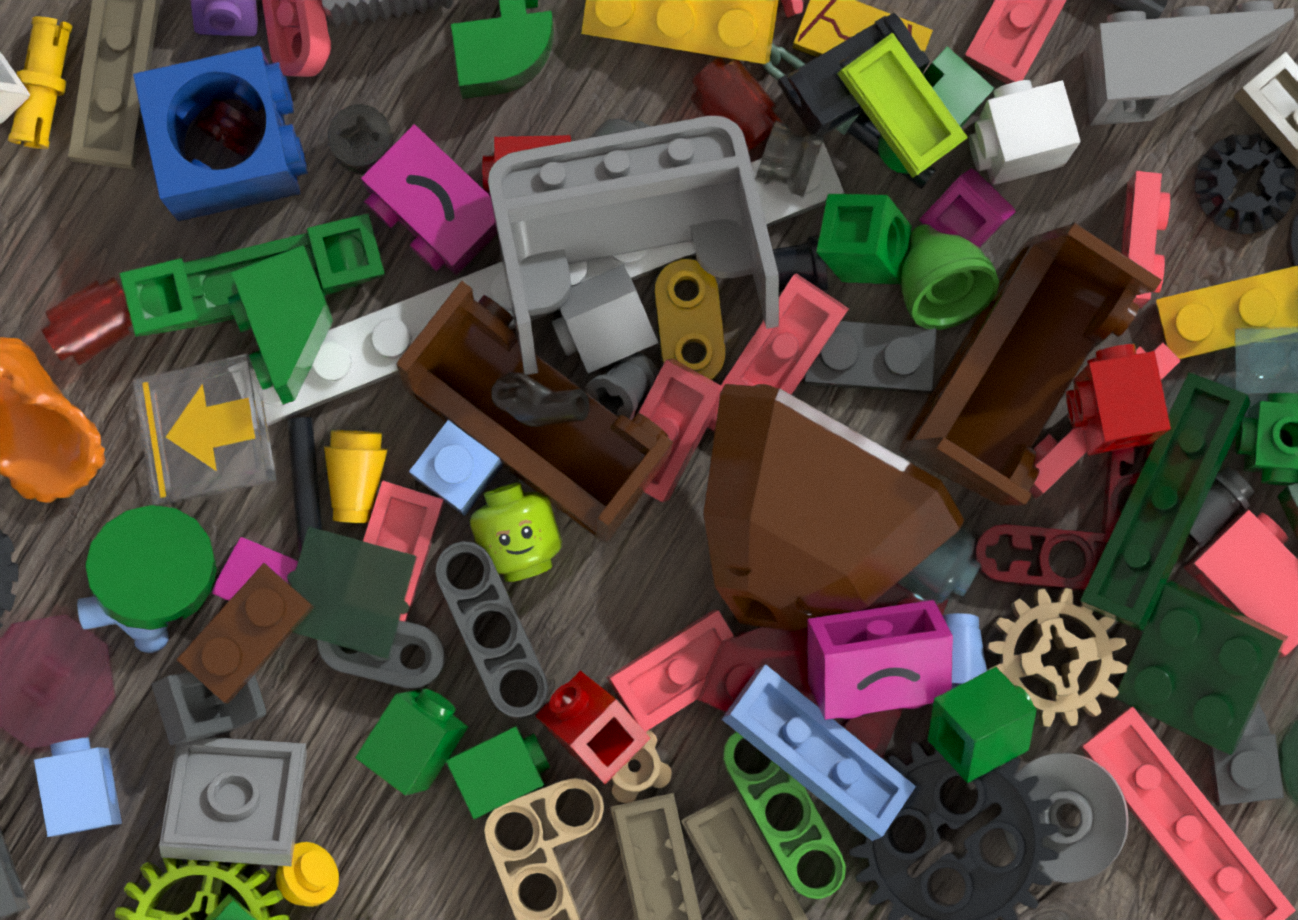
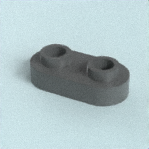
M342 609L332 613L322 623L317 636L319 653L331 668L346 674L402 688L420 689L430 685L439 677L445 664L444 646L439 637L430 629L418 624L358 609ZM348 630H357L363 637L362 648L354 654L345 653L340 646L341 636ZM418 645L425 652V661L417 669H407L402 663V653L408 646Z

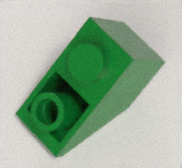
M304 245L231 272L238 293L227 297L240 332L252 329L260 350L249 354L262 390L274 387L283 405L296 400L333 322Z

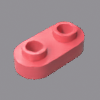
M262 0L272 62L280 63L282 74L285 76L313 77L317 75L325 66L331 51V40L328 34L326 14L322 0Z

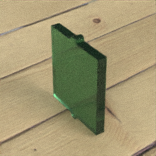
M308 526L296 571L290 572L287 579L292 584L291 586L314 606V609L292 633L389 659L401 614H407L410 610V606L405 600L418 557Z

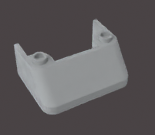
M705 116L523 150L503 156L491 168L488 178L489 190L525 375L538 373L530 317L553 312L566 302L571 292V277L568 264L693 241L698 263L707 273L715 277L736 278L753 274L766 329L779 327V274L744 134L733 121L721 116Z

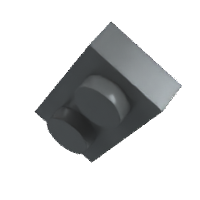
M841 321L806 373L804 385L930 394L933 385L936 328L925 329L913 326Z

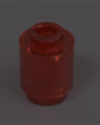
M721 57L717 58L703 68L692 80L693 84L697 87V90L690 98L693 104L704 117L721 116L736 123L744 134L748 152L764 141L782 123L781 119L774 112L777 107L776 103L740 60L735 59L726 64Z
M112 277L101 285L95 280L47 310L45 314L51 324L41 329L50 346L62 362L73 356L80 366L131 334L128 328L132 326V321L124 291L116 279Z

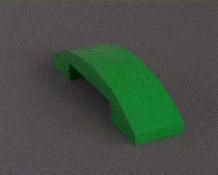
M369 213L309 227L304 234L184 263L183 259L180 258L119 273L135 337L177 331L235 319L227 298L238 293L231 272L302 245L306 249L324 296L383 277L385 273Z

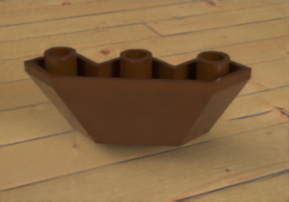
M757 384L755 386L724 385L719 398L703 516L715 588L740 624L797 631L808 627V619L850 613L868 608L960 530L964 518L942 480L782 389L766 384Z

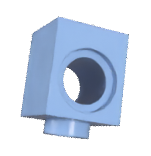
M89 737L50 744L52 756L34 760L47 837L62 836L122 824L109 748L97 747L91 749Z

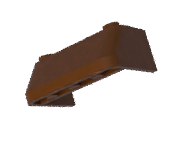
M1076 223L1030 237L1007 266L999 280L996 296L988 307L978 314L932 389V392L908 428L901 442L900 452L922 466L999 505H1026L1032 495L1029 491L1040 471L1038 467L1033 465L1036 451L1032 449L1039 434L1095 342L1104 340L1111 333L1116 337H1120L1130 326L1139 310V304L1133 301L1136 295L1156 291L1162 280Z
M461 280L396 363L405 390L446 423L449 420L499 457L502 467L535 492H540L547 496L550 503L600 541L607 543L671 455L673 441L668 438L665 431L641 413L637 412L632 420L623 415L617 417L536 354L538 373L525 375L518 340L514 332L508 327L514 319L513 316L486 295H483L478 302L475 301L472 288Z

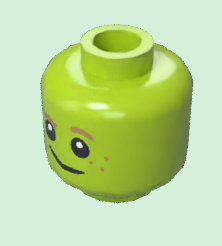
M521 483L507 484L484 493L487 504L473 513L470 518V527L475 543L485 549L491 557L498 574L503 575L504 581L514 582L527 579L553 567L551 558L560 551L562 539L548 497L535 491L523 493Z

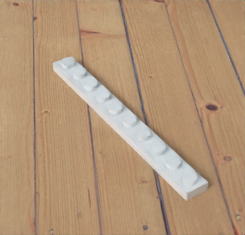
M822 137L815 141L813 138L751 162L767 227L825 205L828 194H844ZM693 241L568 264L571 287L623 264L631 280L634 281L662 270L674 261L696 256ZM499 262L329 330L296 400L288 404H282L274 387L262 390L251 361L232 368L243 397H249L251 416L255 427L258 430L398 375L399 371L396 363L461 280L472 288L475 301L478 302L483 295H486L513 316L503 263ZM553 312L531 316L530 321L536 320ZM514 319L508 326L510 329L515 328Z

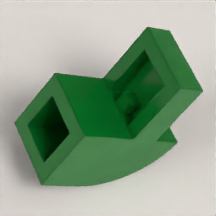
M499 0L501 17L451 24L462 99L508 93L523 87L534 79L545 66L552 50L554 40L552 11L527 14L526 9L538 8V0Z

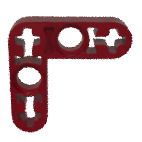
M1153 446L1147 448L1143 453L1142 469ZM1131 447L1108 452L1102 533L1011 524L995 525L983 532L975 542L973 561L978 572L987 580L1000 584L1052 589L1068 588L1072 589V591L1084 592L1120 518L1121 512L1118 509L1117 503L1119 493L1124 487L1135 485L1140 473L1119 475L1120 464L1127 468L1134 465L1135 448ZM999 536L1009 538V548L1030 551L1032 550L1030 538L1041 539L1042 542L1036 556L1039 576L1027 574L1031 565L1029 561H1012L1008 563L1006 572L998 571L996 560L986 557V547L995 546L999 541ZM1059 542L1072 543L1083 554L1084 564L1082 570L1073 578L1060 577L1049 566L1048 557L1050 550Z

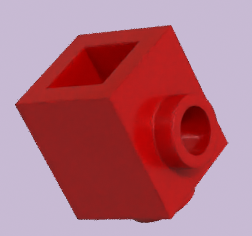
M581 670L568 683L560 686L553 693L550 701L535 715L564 749L604 784L651 739L616 698Z

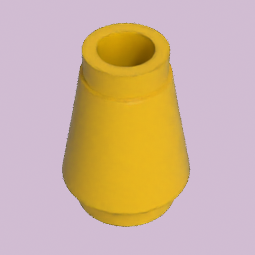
M331 430L330 445L324 446L331 506L333 508V521L369 523L387 454V449L381 448L382 433Z

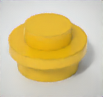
M300 842L294 845L292 866L277 867L276 884L283 897L289 902L299 906L314 907L328 901L335 894L339 884V873L334 859L324 848L315 843Z

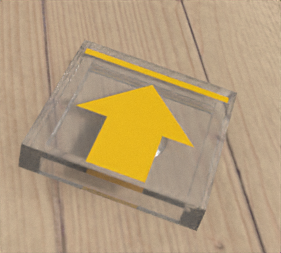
M249 354L133 380L153 505H167L276 481L262 390Z

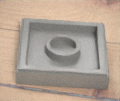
M208 737L176 744L159 844L161 858L292 866L307 758L306 744Z

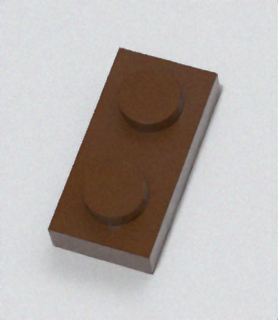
M263 563L177 658V661L219 699L228 704L314 609V606L273 569Z

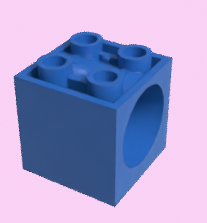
M261 46L133 74L159 197L177 221L301 194L297 176L308 174L301 140L299 137H296L293 124L286 125L284 115L294 113L290 88L286 76L282 74L280 63L269 64ZM239 99L256 112L260 108L266 112V129L263 139L259 141L253 154L244 162L231 168L212 170V168L197 159H193L191 163L186 160L185 137L187 130L194 118L205 107L221 100Z

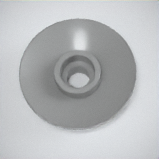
M1054 753L1031 761L1015 777L1022 781L1038 775L1041 780L1030 793L1033 801L1052 799L1054 803L1048 810L1039 814L1041 823H1052L1060 826L1059 832L1043 837V846L1059 852L1060 858L1051 861H1041L1039 869L1046 872L1054 882L1062 883L1079 882L1098 875L1114 862L1121 852L1127 837L1128 809L1120 786L1104 767L1078 754ZM1067 803L1075 805L1081 813L1080 823L1076 827L1068 825L1063 819L1062 811ZM1003 829L1007 843L1016 856L1018 848L1015 837L1009 831Z

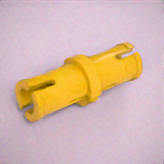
M41 16L32 18V29L24 69L16 71V75L31 96L15 110L11 133L8 135V141L14 144H21V141H24L23 146L35 149L49 148L50 142L48 140L57 96L64 95L67 83L61 78L69 35L72 33L73 28L67 22L62 21L60 26H57L58 19Z

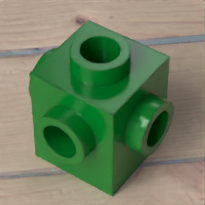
M1268 393L1267 401H1259L1248 408V417L1244 416L1236 433V454L1245 455L1243 471L1261 473V483L1288 486L1298 483L1297 393ZM1280 433L1286 437L1288 446L1282 443Z

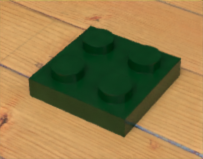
M1170 580L1162 590L1127 671L1119 685V693L1114 698L1231 756L1239 745L1288 636Z

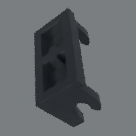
M895 13L887 17L885 15L868 28L792 73L789 72L779 78L778 85L814 141L864 112L837 73L891 33L894 34L923 74L930 60L924 51L920 50L902 20Z

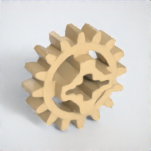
M1068 588L1061 590L1056 603H1051L1045 589L1035 591V607L1032 609L1021 599L1011 603L1013 613L1017 619L1014 622L1004 618L996 619L993 625L999 632L1004 634L1003 641L986 644V651L1000 656V664L990 669L997 667L1014 685L1020 686L1027 692L1033 705L1039 711L1041 727H1050L1055 718V713H1061L1067 727L1077 725V709L1081 707L1092 717L1102 713L1099 703L1095 698L1099 694L1109 698L1116 697L1119 691L1108 681L1110 674H1120L1127 671V665L1113 660L1112 651L1119 650L1126 645L1125 639H1109L1106 630L1112 626L1115 620L1107 616L1097 620L1092 615L1093 611L1085 608L1082 603L1079 607L1073 605L1072 589ZM1060 616L1068 617L1081 624L1092 638L1081 640L1065 630L1063 619ZM1034 621L1035 639L1026 653L1014 656V649L1019 635L1029 623ZM1049 640H1054L1058 650L1068 649L1071 661L1061 665L1062 676H1058L1054 666L1044 667L1041 662V655L1050 651L1051 645ZM1097 660L1096 672L1091 683L1078 695V690H1080L1077 681L1078 676L1086 663ZM1032 676L1045 684L1049 697H1052L1053 701L1033 694L1024 686L1020 678Z

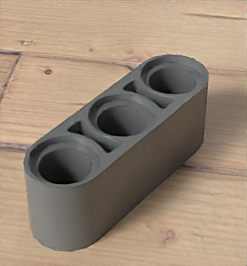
M465 541L450 545L443 550L437 560L435 572L438 584L490 698L498 710L510 717L520 719L531 717L538 713L548 700V681L491 557L484 548L475 543ZM465 555L475 556L482 561L484 567V574L480 583L468 590L457 589L450 583L449 569L453 561ZM490 613H498L505 616L511 626L510 637L507 642L494 649L481 646L475 636L478 621ZM525 671L536 679L538 686L537 695L533 702L527 706L520 708L512 707L503 699L501 692L502 683L512 672Z

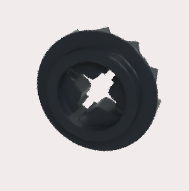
M1259 133L1252 135L1232 134L1210 147L1200 160L1195 174L1196 197L1205 215L1220 228L1238 234L1259 233L1277 224L1288 212L1297 194L1295 190L1296 167L1290 164L1287 157L1280 150V147L1263 139ZM1261 165L1264 169L1260 172L1261 177L1256 183L1258 189L1262 192L1260 196L1257 197L1254 193L1248 192L1230 202L1228 197L1234 192L1233 188L1238 181L1232 174V171L1238 169L1245 174L1251 168L1256 169Z

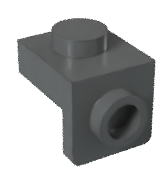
M190 672L170 675L151 684L170 745L227 734L266 715V708L255 674L228 704L219 699Z

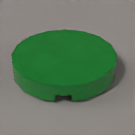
M155 505L127 510L107 522L91 542L85 564L91 593L104 613L126 627L146 630L168 627L166 622L175 621L181 616L184 620L197 612L212 592L217 571L210 537L198 521L176 508Z

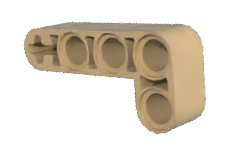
M577 778L560 781L494 809L488 817L484 830L486 843L516 920H581L553 847L586 835L594 830L602 820L604 812L603 797L597 787L590 782ZM573 788L582 789L587 792L592 798L594 805L593 815L590 820L584 825L576 827L564 823L558 816L556 808L561 794ZM508 813H522L532 823V840L523 849H508L498 839V823ZM534 873L545 874L555 883L557 890L556 900L547 909H531L521 899V883L528 875Z

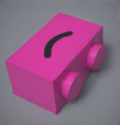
M415 124L361 178L365 189L371 194L364 201L366 206L389 228H392L399 221L416 237L409 246L436 272L445 265L457 276L497 235L491 196Z
M934 600L808 619V684L824 719H851L867 713L899 708L915 709L934 703V698L952 689L953 635Z

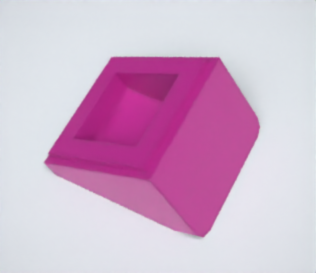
M970 168L959 176L919 221L932 226L941 233L961 236L980 248L1015 213V209L977 171Z
M240 537L211 593L230 601L263 563L267 564L290 585L298 568L299 561Z

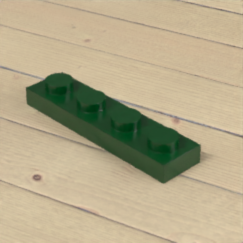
M1188 372L1168 414L1171 429L1156 440L1080 601L1085 608L1144 631L1251 404L1247 394Z

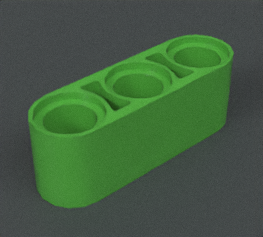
M737 732L733 733L723 747L722 759L725 769L740 793L788 883L796 892L807 898L822 899L831 896L840 888L845 879L846 866L840 850L805 787L771 759L767 767L760 773L747 774L741 771L735 764L734 749L737 743L744 737ZM780 793H788L794 796L801 807V818L798 824L786 831H778L772 828L765 816L768 801L774 795ZM812 850H820L826 853L831 859L833 866L829 881L816 888L804 885L797 874V864L800 858L806 852Z

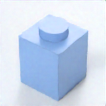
M447 420L409 472L416 481L443 499L463 516H466L502 468V463L499 457Z

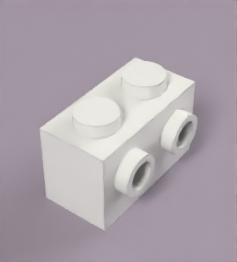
M1022 80L995 89L993 91L995 98L987 100L977 122H975L976 133L969 135L970 150L977 171L987 169L991 186L1064 167L1079 145L1080 139L1063 80L1035 88L1032 87L1030 80Z

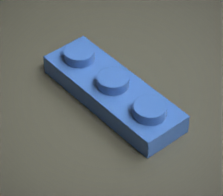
M766 664L755 671L721 719L871 841L879 839L884 835L916 787L834 719L825 720L819 707Z

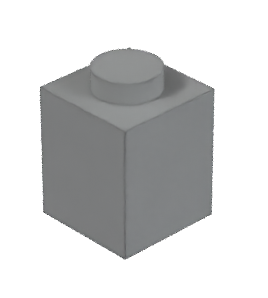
M624 264L572 286L568 299L560 307L563 317L551 321L566 356L579 352L588 373L658 343L639 295Z

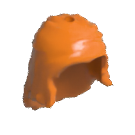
M0 337V475L9 478L11 487L17 490L23 498L37 499V501L51 503L57 498H69L76 490L87 486L90 480L97 474L98 469L104 465L105 448L101 445V436L95 424L78 407L71 404L65 398L28 345L18 338Z

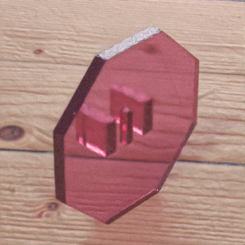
M68 615L12 623L0 639V727L31 749L73 739L87 738L116 699L108 644L89 630H83L82 626Z

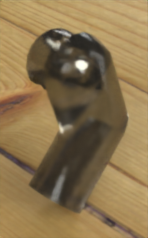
M511 372L498 378L491 388V399L494 405L502 411H507L516 420L529 427L583 421L589 414V399L583 390L573 389L553 392L523 373Z

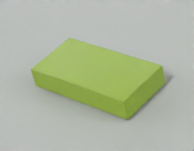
M893 33L837 73L912 178L968 138Z

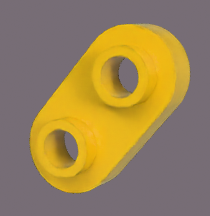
M691 259L674 261L661 271L655 284V303L662 362L664 364L667 359L673 358L713 381L723 368L726 354L718 284L715 276L707 273L698 261ZM682 280L693 281L699 289L697 297L691 301L679 299L674 292L676 284ZM690 342L701 344L706 350L704 360L697 364L685 361L681 351L686 344Z

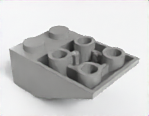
M1251 1L1235 6V13L1210 14V8L1207 6H1188L1171 11V18L1146 20V13L1143 11H1125L1109 15L1107 23L1099 24L1083 51L1090 126L1154 120L1270 47L1293 20L1294 8L1274 9L1272 1Z

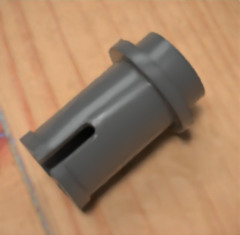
M1227 466L1221 473L1217 474L1187 537L1200 548L1206 544V541L1239 508L1246 511L1250 507L1247 500L1255 492L1247 481L1231 467Z

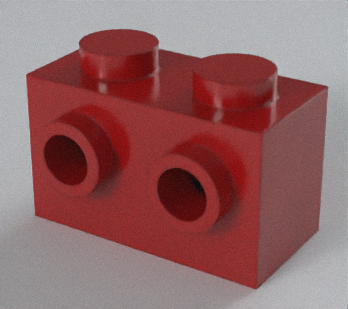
M1124 344L1098 350L1095 352L1096 358L1087 360V366L1073 379L1074 390L1066 391V404L1070 423L1073 429H1083L1088 455L1151 444L1171 429L1155 351L1136 354L1135 344Z

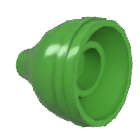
M927 224L920 225L911 232L910 250L902 266L900 286L907 310L916 324L925 329L936 328V330H942L958 326L974 318L988 307L997 294L999 279L993 263L978 246L961 236L941 233Z

